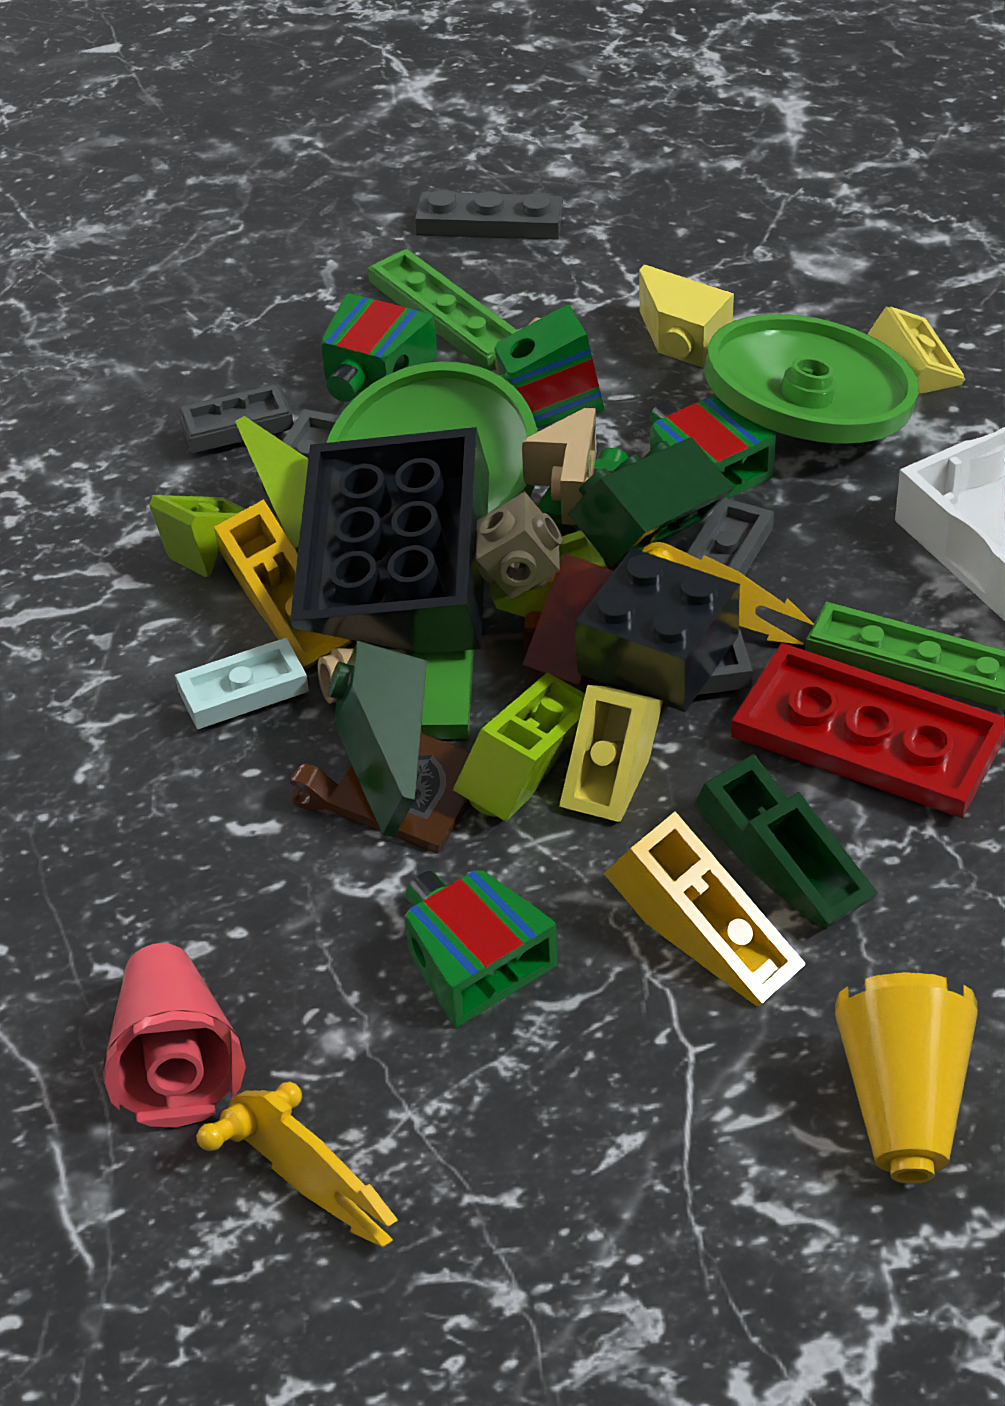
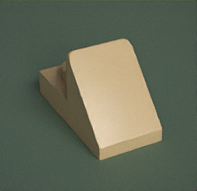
M583 408L527 437L522 443L524 482L528 485L551 486V500L561 501L562 524L576 525L567 513L583 497L579 492L581 485L593 475L597 452L596 408Z

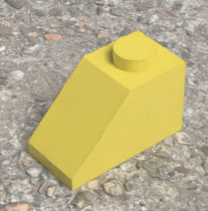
M645 264L639 270L640 313L658 353L703 368L712 336L718 329L733 321L734 293Z
M587 685L559 807L617 822L622 820L649 762L663 700L606 686Z

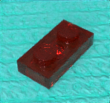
M563 553L560 561V571L555 574L523 665L544 673L548 672L555 677L581 685L584 676L577 673L575 621L614 572L613 570Z

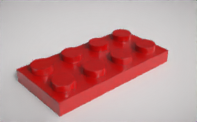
M781 643L733 717L731 737L963 819L1005 740V717Z

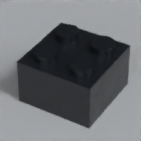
M632 548L575 621L577 673L627 692L663 700V705L685 712L739 637L740 584Z

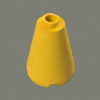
M903 972L876 975L865 979L864 992L849 998L847 986L839 992L835 1002V1016L875 1163L880 1169L890 1172V1177L900 1183L918 1184L931 1181L935 1177V1172L944 1169L949 1164L978 1015L977 1000L972 989L963 985V996L948 991L947 978L935 974Z

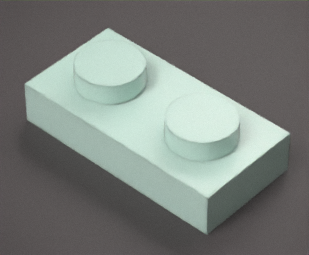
M287 638L175 675L178 692L197 730L309 692L307 674Z

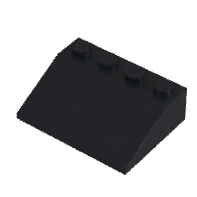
M477 427L310 445L290 619L293 628L419 654L481 649L484 578L476 567L474 555L476 554L477 520L488 514L490 473Z

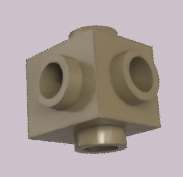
M524 491L477 520V543L474 561L481 576L491 585L497 583L512 600L529 589L536 590L543 587L560 571L559 545L562 544V536L552 518L548 514L542 513Z

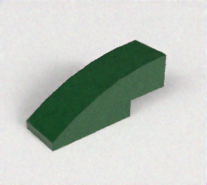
M754 754L704 783L694 806L738 858L771 890L823 929H827L877 896L878 892L800 792L788 798Z

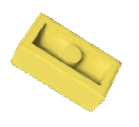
M885 307L868 332V335L890 347L908 363L918 380V395L962 385L965 381L964 374L926 318L894 307Z

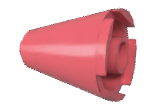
M157 943L148 945L135 952L125 968L103 1065L104 1083L110 1102L119 1111L120 1105H122L124 1108L136 1113L137 1122L150 1127L177 1128L204 1121L216 1113V1103L222 1100L230 1091L233 1098L241 1088L246 1069L242 1044L188 954L180 947L172 944Z

